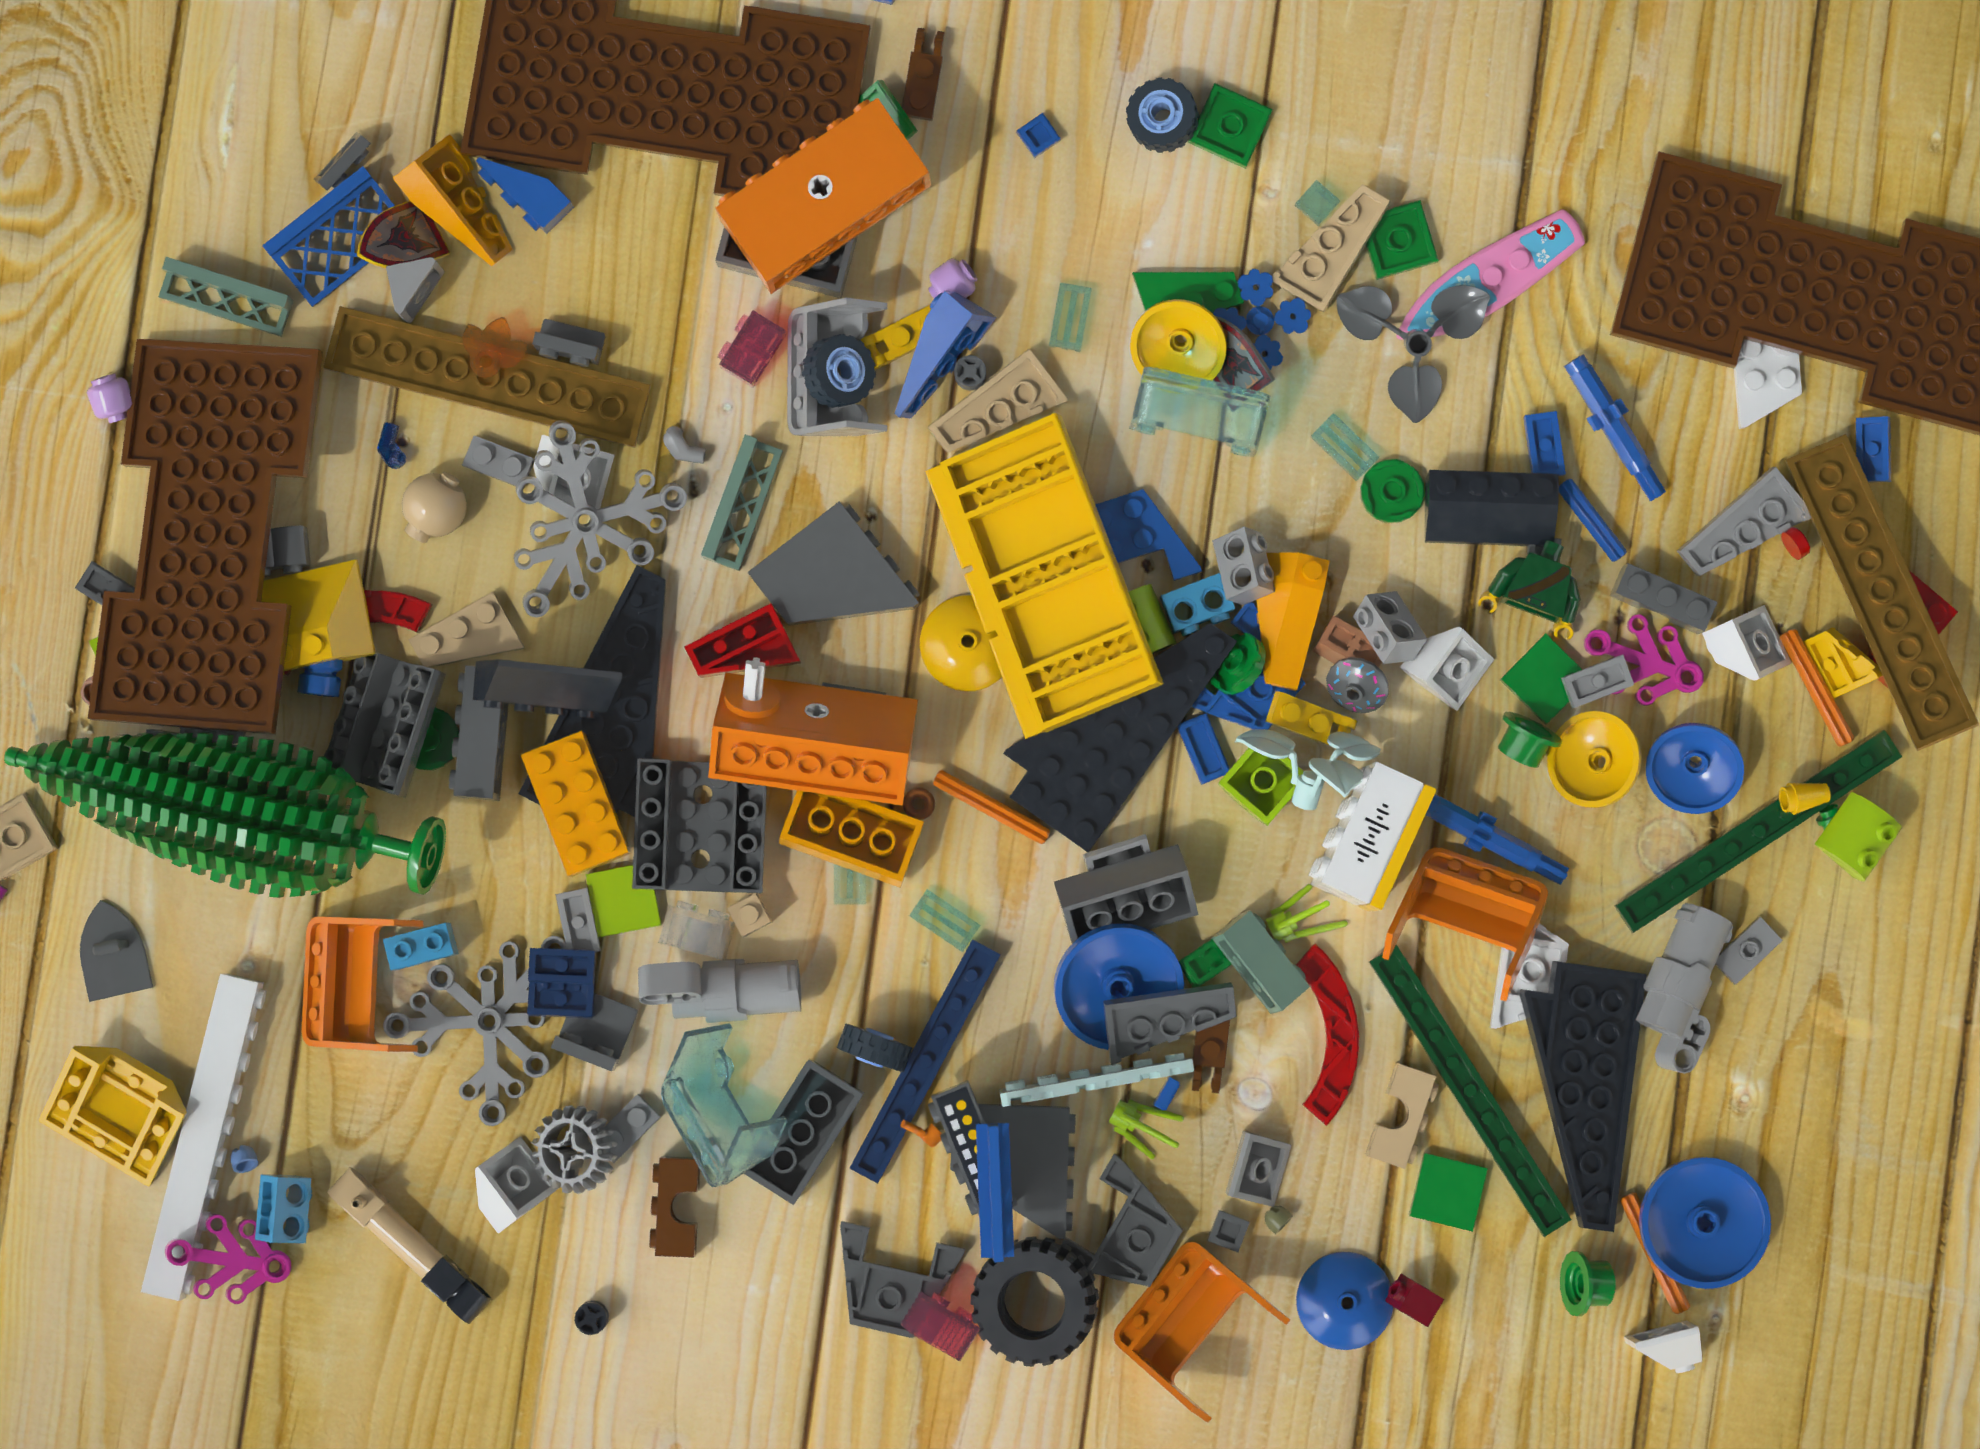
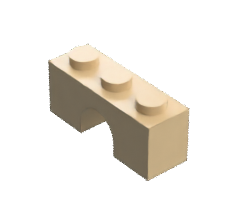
M1399 1063L1395 1064L1386 1094L1395 1096L1403 1102L1406 1110L1405 1118L1400 1125L1394 1128H1385L1375 1124L1365 1153L1366 1156L1403 1169L1406 1168L1407 1163H1413L1418 1146L1414 1145L1417 1132L1423 1133L1428 1120V1115L1424 1114L1427 1102L1434 1101L1439 1084L1434 1083L1436 1076Z

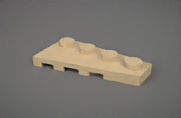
M1362 184L1333 216L1272 275L1273 283L1320 311L1325 312L1391 201Z
M1028 349L927 428L946 453L1068 401V399L1033 352Z

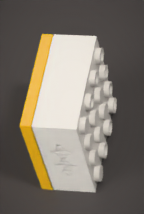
M1377 761L1359 769L1363 772V781L1353 788L1351 797L1343 799L1335 816L1340 821L1337 827L1329 829L1322 844V847L1327 848L1325 854L1321 858H1316L1308 875L1313 877L1312 886L1351 904L1358 905V907L1369 912L1383 909L1437 790Z

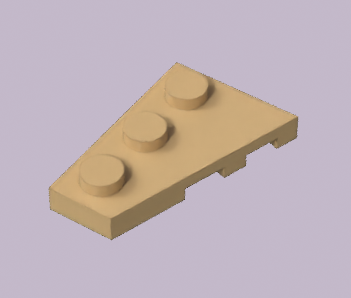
M493 592L408 639L422 665L429 668L482 656L496 655L497 653L525 649Z

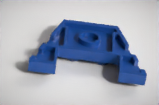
M1144 489L1095 504L1118 564L1164 550L1174 581L1202 572L1201 566Z
M1250 602L1242 607L1231 621V624L1243 634L1250 633L1261 641L1260 626L1257 624L1256 616L1258 611L1254 603ZM1262 669L1255 682L1244 691L1231 695L1224 694L1219 690L1214 695L1204 688L1191 707L1251 730H1269L1273 724L1265 722L1275 691L1295 697L1305 685V682L1301 677L1296 691L1265 683Z

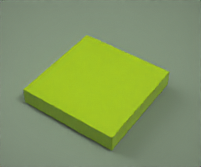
M633 865L585 874L598 938L662 925L655 890L632 888Z

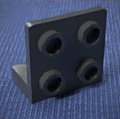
M594 993L593 1019L565 1018L560 1034L555 1036L551 1048L611 1072L615 1071L638 1010Z

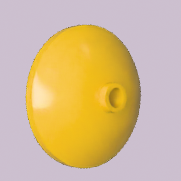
M1173 299L1153 305L1140 316L1132 331L1130 351L1135 367L1149 383L1168 392L1185 393L1206 386L1218 375L1225 361L1227 342L1222 325L1208 309L1192 301ZM1183 335L1187 341L1180 343L1176 340V336Z
M972 595L953 597L939 604L925 620L920 635V652L929 673L944 686L965 692L985 689L1002 678L989 643V639L998 636L997 632L986 634ZM965 636H971L974 639V644L969 648L964 647L961 643L962 638Z
M1588 711L1573 716L1557 730L1556 734L1562 739V744L1560 747L1549 746L1547 767L1552 784L1561 796L1575 805L1587 808H1601L1619 801L1630 791L1640 772L1641 749L1635 733L1625 721L1606 712ZM1604 756L1606 763L1600 768L1598 761Z

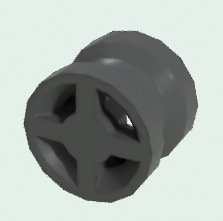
M973 355L960 358L954 368L955 381L964 390H976L985 383V364L980 358Z

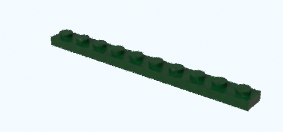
M1885 730L1880 731L1802 782L1826 783L1830 790L1829 802L1793 815L1791 812L1785 813L1782 810L1778 798L1617 903L1614 907L1631 933L1636 932L1902 758V755Z
M1397 944L1389 960L1382 958L1383 953L1370 960V966L1541 1235L1546 1237L1571 1221L1572 1219Z

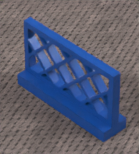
M362 166L262 246L308 303L314 307L369 263L361 259L353 266L354 257H358L357 253H354L356 234L362 235L364 232L357 230L359 212L379 215L383 212V202L388 208L395 205L364 166ZM370 187L379 195L378 210L359 208L360 195ZM354 199H356L355 207L347 206ZM340 210L355 211L353 230L334 228L335 214ZM331 218L330 227L322 226ZM316 229L330 231L328 250L309 248L310 234ZM334 232L352 234L351 252L332 250ZM306 238L305 247L296 246ZM291 249L304 251L303 270L289 268L281 257ZM309 251L327 254L325 272L307 270ZM331 254L350 256L349 270L344 274L329 273ZM294 273H302L301 282ZM306 274L325 276L324 290L315 297H312L305 288ZM329 277H336L337 279L328 286Z
M1009 1123L976 1124L981 1258H993V1262H1004V1257H1014Z

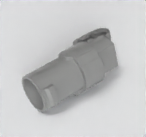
M1690 903L1683 904L1681 909L1677 910L1674 918L1678 921L1662 957H1656L1643 986L1648 993L1636 1018L1642 1025L1662 1034L1655 1052L1657 1065L1663 1069L1683 1074L1689 1073L1695 1068L1709 1037L1710 1023L1707 1018L1698 1014L1712 984L1710 979L1711 972L1724 943H1729L1733 929V923L1725 917Z
M744 959L703 961L702 968L695 962L647 964L638 968L639 1001L648 1005L672 1004L674 1019L706 1017L707 1023L748 1020L747 1015L801 1012V985L798 960L745 963Z

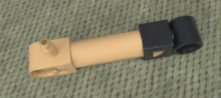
M349 1167L328 1190L330 1197L362 1227L370 1229L422 1278L421 1282L442 1302H446L447 1306L465 1323L470 1324L492 1301L490 1295L479 1284L470 1279L469 1275L447 1255L443 1256L388 1204L390 1201L355 1169Z

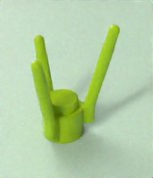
M1307 884L1280 907L1271 910L1272 916L1265 919L1274 939L1277 941L1284 939L1285 943L1296 938L1346 927L1348 922L1340 921L1294 931L1298 929L1296 922L1330 905V902L1326 900L1292 916L1290 911L1284 913L1312 889L1311 884Z
M1120 1099L1108 1122L1115 1126L1113 1131L1123 1135L1150 1159H1154L1155 1154L1128 1130L1133 1132L1136 1127L1174 1148L1179 1147L1177 1141L1139 1121L1142 1114L1136 1111L1180 1122L1184 1120L1182 1115L1142 1105L1132 1099L1128 1103Z

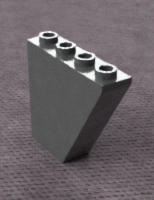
M839 501L748 571L750 577L788 626L913 610L919 606L916 598L920 594L909 580L905 583L901 581L896 574L900 568L889 554L883 558L876 549L881 544L869 529L863 532L858 526L857 522L860 520V517L850 504L844 507Z
M978 1104L985 1123H1009L1011 1185L1018 1206L1012 1209L1055 1237L1065 1239L1066 1231H1072L1073 1213L1066 1212L1067 1199H1073L1074 1179H1067L1068 1166H1074L1075 1147H1069L1068 1145L1069 1133L1075 1134L1076 1114H1070L1069 1107L1011 1105L1002 1107V1104ZM952 1152L950 1170L954 1171L952 1166L958 1162L954 1152Z

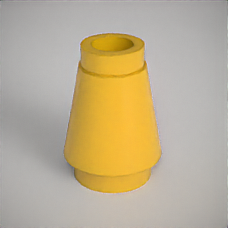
M1787 783L1785 787H1781L1779 790V802L1782 810L1785 813L1791 812L1793 815L1830 801V790L1826 783Z

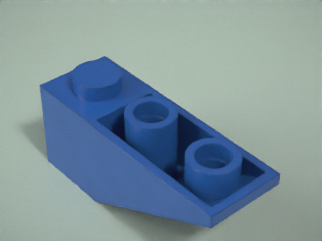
M480 157L476 160L481 168L478 174L490 186L496 183L504 191L500 196L513 209L518 205L526 213L522 218L535 231L541 228L547 234L574 208L571 201L547 178Z

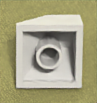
M542 435L537 453L541 450H548L556 460L563 463L559 448L552 444L549 436ZM573 443L572 448L576 460L580 453L579 445ZM584 447V452L587 454H590L595 450L592 448ZM600 451L598 456L591 460L580 478L587 504L592 505L596 509L601 507L614 459V454ZM542 456L539 464L546 466L550 463L551 458L549 456ZM534 462L536 478L541 483L542 488L574 506L568 482L550 471H541Z
M1765 605L1702 633L1706 641V647L1716 663L1751 680H1758L1791 664L1790 658Z
M1456 627L1427 638L1413 661L1403 662L1400 668L1416 683L1458 711L1494 661V658L1464 629Z
M521 1136L475 1168L479 1209L497 1233L503 1231L557 1190L551 1188L552 1179L548 1181L541 1180L545 1171L544 1169H534L540 1162L537 1158L531 1156L533 1152Z
M1687 1320L1624 1337L1626 1344L1670 1370L1675 1369L1676 1373L1695 1369V1363L1702 1362L1699 1328Z

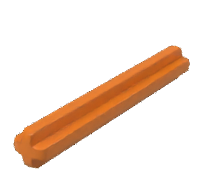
M1791 629L1783 633L1780 639L1836 744L1841 747L1852 742L1854 735L1798 631Z
M943 770L937 773L933 781L934 786L1039 844H1044L1050 834V830L1047 827Z
M1632 1192L1623 1196L1620 1202L1672 1311L1675 1314L1685 1312L1690 1308V1304L1680 1283L1661 1272L1652 1262L1644 1248L1639 1229L1641 1201L1638 1195Z

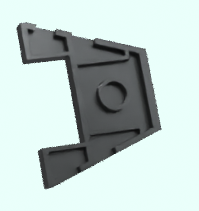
M1114 1153L1100 1180L1128 1196L1125 1204L1095 1254L1065 1237L1061 1246L1065 1243L1072 1248L1071 1252L1077 1257L1081 1255L1086 1261L1084 1265L1087 1270H1092L1093 1274L1150 1287L1183 1229L1121 1157Z
M841 1221L840 1230L850 1324L914 1338L964 1255L965 1248L936 1242L930 1273L925 1275L864 1261L863 1257L870 1227Z

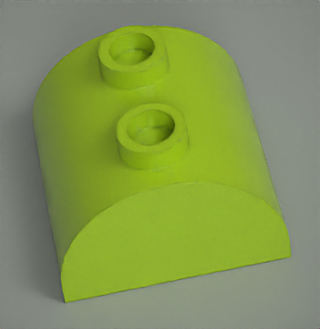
M1148 584L1129 591L1152 654L1177 644L1152 585Z
M1251 748L1244 752L1218 783L1234 801L1266 826L1269 825L1293 797L1296 787L1295 784L1291 783L1292 765L1288 757L1274 759L1264 756ZM1298 767V774L1300 776L1304 771Z
M1851 792L1815 842V845L1849 875L1864 882L1896 838L1902 826L1883 809L1866 798Z

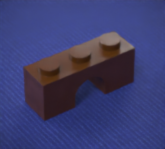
M661 1156L659 1163L653 1164L652 1180L653 1183H658V1196H652L651 1215L657 1216L656 1229H650L649 1247L655 1248V1256L688 1258L696 1256L698 1223L684 1222L678 1219L673 1211V1201L679 1193L699 1191L701 1158Z

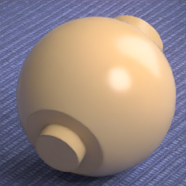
M447 472L442 474L428 473L417 477L408 485L402 498V512L404 518L408 521L404 530L410 537L419 542L427 543L430 536L442 537L452 533L460 526L466 514L467 504L465 494L458 485L460 481Z

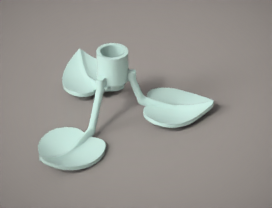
M1256 729L1239 735L1235 740V743H1243L1264 756L1274 759H1284L1287 757L1291 759V783L1296 785L1292 803L1304 810H1315L1317 808L1324 781L1344 798L1363 781V772L1347 762L1336 760L1338 756L1344 754L1352 760L1367 761L1376 758L1381 751L1379 747L1370 744L1359 736L1345 732H1335L1330 734L1327 739V743L1336 749L1330 759L1312 758L1309 761V767L1312 771H1304L1299 776L1297 754L1293 751L1296 744L1285 735L1272 730Z

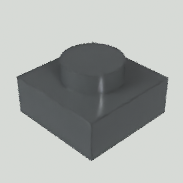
M1218 1210L1207 1241L1239 1252L1250 1222Z

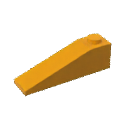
M449 134L394 176L393 179L416 207L490 266H493L512 250V247L497 216L490 213L484 201L487 195L483 186L478 187L471 172L474 170L470 159L468 156L460 153V146Z
M1299 552L1266 553L1268 563L1274 572L1273 584L1275 592L1256 600L1258 610L1256 614L1257 624L1260 626L1261 642L1266 650L1265 664L1263 666L1264 680L1266 684L1296 691L1323 596L1330 560Z

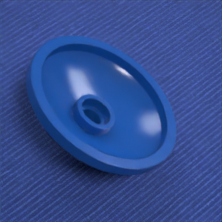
M1685 723L1666 730L1653 742L1646 759V778L1652 792L1662 803L1683 813L1703 814L1723 807L1737 794L1744 777L1743 756L1735 741L1722 730L1703 723ZM1698 756L1701 758V761L1695 763L1690 758Z
M1335 1252L1325 1255L1316 1260L1305 1271L1299 1282L1296 1294V1307L1300 1321L1315 1340L1330 1348L1352 1350L1366 1346L1382 1334L1391 1319L1393 1306L1385 1302L1391 1286L1390 1281L1384 1271L1366 1256L1354 1252ZM1344 1297H1351L1353 1300L1352 1306L1348 1309L1341 1306V1301Z

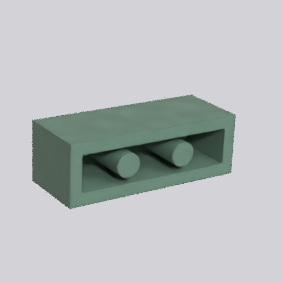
M1250 910L1235 917L1214 935L1212 939L1269 1013L1273 1014L1283 1011L1310 986L1305 981L1304 972L1297 965L1292 964L1286 957L1283 945L1276 939H1272L1265 930L1266 925L1261 917Z

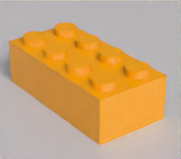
M577 732L521 754L567 876L573 877L632 853L584 732Z
M797 791L779 837V844L901 888L924 822L866 800Z

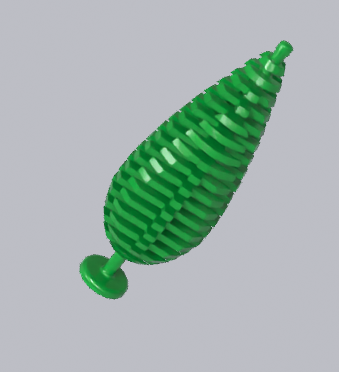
M139 733L135 736L129 734L117 735L111 739L110 736L95 737L92 747H88L89 738L87 737L73 739L72 746L70 741L66 739L55 740L49 746L47 743L31 746L28 752L11 746L4 754V761L7 765L24 767L26 777L33 783L39 782L41 789L48 794L61 796V802L67 806L74 807L76 806V801L81 802L79 813L85 817H94L95 808L98 807L96 820L93 821L104 828L110 829L112 833L119 837L129 839L131 843L148 849L150 853L161 859H171L172 864L178 867H186L187 864L192 865L191 872L195 874L205 875L206 870H212L210 880L214 882L224 883L226 875H231L229 887L237 890L244 889L245 881L251 879L249 892L258 895L263 894L265 885L271 884L269 897H284L286 888L291 889L290 897L304 896L306 891H312L311 895L319 894L328 890L331 886L338 887L352 879L353 863L355 862L357 868L361 870L367 865L374 853L406 860V876L409 889L417 894L424 895L433 886L444 856L446 826L443 819L434 816L425 819L417 829L412 842L379 834L376 814L364 810L366 800L370 797L362 787L356 785L352 776L342 767L337 769L331 768L332 761L324 756L318 757L317 763H311L314 750L306 747H299L297 758H292L294 744L280 742L278 752L272 754L273 739L261 738L259 739L257 749H252L253 736H239L237 745L232 744L234 735L221 734L218 735L217 741L212 740L213 734L198 733L197 737H192L193 733H178L177 736L170 733H159L155 736L150 733ZM109 741H112L111 748L109 751L107 750ZM347 798H352L351 805H346ZM334 864L338 865L337 869H333Z

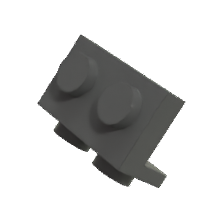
M544 319L540 333L535 332L532 344L536 350H539V355L558 359L559 355L571 358L570 363L589 367V363L599 365L606 336L602 332Z

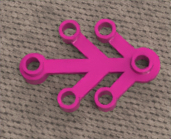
M1634 615L1629 618L1627 628L1629 632L1636 635L1644 653L1612 642L1609 634L1603 630H1593L1584 639V648L1592 656L1608 654L1616 657L1623 655L1625 661L1640 666L1629 671L1634 683L1655 673L1670 677L1653 687L1643 686L1636 691L1635 698L1640 705H1650L1656 698L1675 689L1683 693L1694 692L1701 687L1704 681L1702 668L1693 661H1687L1678 642V632L1672 626L1661 628L1657 633V639L1660 644L1667 646L1674 664L1661 659L1647 629L1648 621L1642 615ZM1634 619L1642 621L1643 627L1641 630L1638 631L1632 627ZM1664 630L1672 632L1673 639L1670 642L1663 639L1662 633ZM1596 637L1601 640L1602 646L1600 649H1594L1591 646L1593 638ZM1684 671L1692 674V681L1690 683H1685L1682 680V673ZM1625 689L1620 690V691H1617V692L1612 693V694H1613V695H1616V694L1622 693ZM1643 690H1648L1651 693L1649 702L1641 699L1640 694Z
M219 1214L210 1215L205 1225L209 1232L218 1237L227 1252L194 1248L183 1239H173L165 1247L166 1259L176 1266H183L189 1261L224 1266L208 1279H199L195 1282L193 1291L200 1299L210 1298L214 1294V1290L243 1269L256 1270L257 1272L241 1284L235 1283L228 1286L225 1295L227 1300L233 1304L242 1303L250 1292L266 1281L271 1283L282 1282L291 1272L290 1258L284 1252L271 1250L265 1241L255 1240L256 1222L251 1219H244L239 1223L238 1233L241 1237L250 1240L260 1257L247 1256L227 1228L226 1219ZM215 1218H219L222 1221V1226L218 1230L211 1228V1221ZM247 1223H252L254 1226V1231L250 1235H245L243 1232V1227ZM175 1246H182V1256L178 1258L173 1257V1248ZM277 1260L280 1267L278 1271L271 1272L269 1264ZM207 1283L210 1287L209 1292L205 1295H200L198 1292L199 1286ZM235 1288H240L242 1291L241 1297L233 1300L231 1298V1291Z

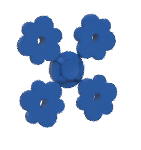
M1252 269L1248 275H1243L1238 279V287L1242 290L1240 293L1241 299L1245 301L1250 300L1252 305L1257 306L1248 312L1246 320L1243 316L1238 315V311L1234 307L1228 310L1217 308L1213 315L1231 322L1241 331L1247 325V328L1252 333L1260 335L1256 338L1253 345L1269 370H1271L1272 366H1278L1282 363L1283 356L1279 352L1280 343L1275 340L1271 341L1264 334H1267L1273 328L1274 321L1276 324L1283 326L1282 329L1286 334H1290L1293 331L1303 333L1308 328L1307 320L1311 318V312L1305 309V302L1302 299L1295 298L1291 302H1281L1280 310L1273 316L1268 308L1261 306L1264 304L1265 298L1273 295V289L1270 287L1273 283V278L1267 272L1260 274L1259 270ZM1253 285H1257L1258 289L1254 290ZM1291 314H1294V319L1290 318ZM1263 351L1266 352V357L1262 356Z

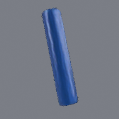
M1567 479L1560 484V495L1610 560L1615 562L1624 556L1627 552L1626 548L1573 479Z

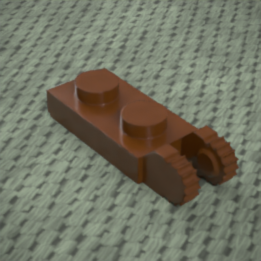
M924 28L917 29L914 52L911 51L902 109L910 118L933 120L943 62L941 53L945 32L937 31L934 38V54L930 55L921 53L926 33Z
M1230 1020L1195 1032L1192 1057L1194 1065L1192 1091H1199L1202 1084V1066L1214 1067L1213 1078L1211 1079L1212 1093L1219 1094L1222 1068H1225Z

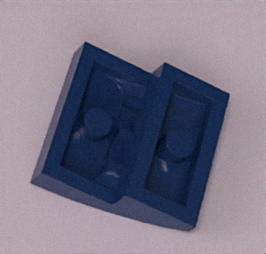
M530 948L527 1015L593 1019L595 951Z

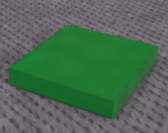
M1214 83L1197 120V130L1194 131V136L1191 140H1188V143L1246 169L1273 109Z
M1421 200L1387 209L1366 243L1376 280L1432 265L1439 261Z
M1544 634L1511 667L1500 681L1546 725L1569 702L1561 678L1583 669L1547 634Z
M1423 1153L1409 1216L1473 1232L1488 1168Z

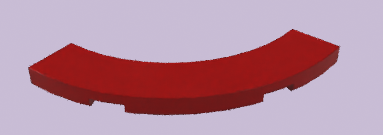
M364 590L370 623L397 625L418 633L433 605L417 597L400 592ZM292 670L284 671V674L289 675Z
M1314 943L1295 965L1304 972L1305 981L1310 986L1320 1006L1325 1025L1326 1047L1319 1077L1302 1105L1327 1126L1339 1111L1352 1083L1359 1052V1030L1354 1003L1346 983L1331 959Z

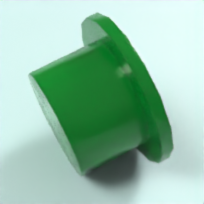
M1513 712L1504 713L1503 720L1509 726L1498 745V749L1511 759L1523 765L1538 768L1549 746H1561L1562 739L1549 728L1523 715Z
M1579 1251L1568 1253L1562 1263L1560 1272V1291L1566 1310L1572 1316L1578 1317L1586 1314L1590 1306H1608L1611 1304L1615 1295L1616 1280L1610 1263L1604 1260L1588 1261L1587 1257Z

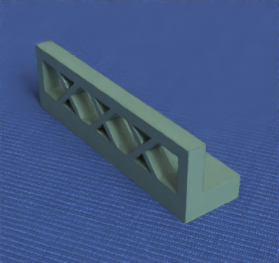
M169 257L165 258L162 269L167 273L158 296L159 298L282 337L294 301L288 295ZM174 276L185 279L192 291L180 297L169 294ZM192 282L201 284V286L195 289ZM208 288L217 289L222 300L207 306L203 304L198 293ZM223 292H226V293H229V294H232V295L229 296V297H227V298H225ZM195 296L197 302L188 300V298ZM240 297L247 299L252 308L251 311L241 316L235 315L229 305L230 302ZM253 301L263 305L256 308ZM225 305L228 312L220 310L218 308ZM269 307L282 310L276 327L264 324L259 312ZM255 315L258 322L248 318Z
M744 435L701 553L704 559L737 571L740 570L783 450L761 443L752 436ZM756 449L774 455L770 467L759 472L756 471L752 462ZM751 466L754 474L747 477L749 468ZM767 473L765 481L762 484L760 476ZM756 478L761 487L759 497L746 502L741 492L743 485ZM740 496L743 504L736 507L738 498ZM756 503L754 511L751 513L749 506ZM745 508L750 517L748 527L735 532L730 522L732 515ZM729 526L732 534L725 537L726 531ZM745 533L741 544L738 539V536ZM733 538L739 547L735 562L718 556L721 545Z

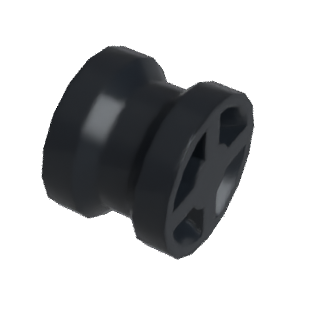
M591 1300L585 1302L575 1313L574 1321L576 1327L586 1335L598 1334L609 1322L608 1309L599 1301Z

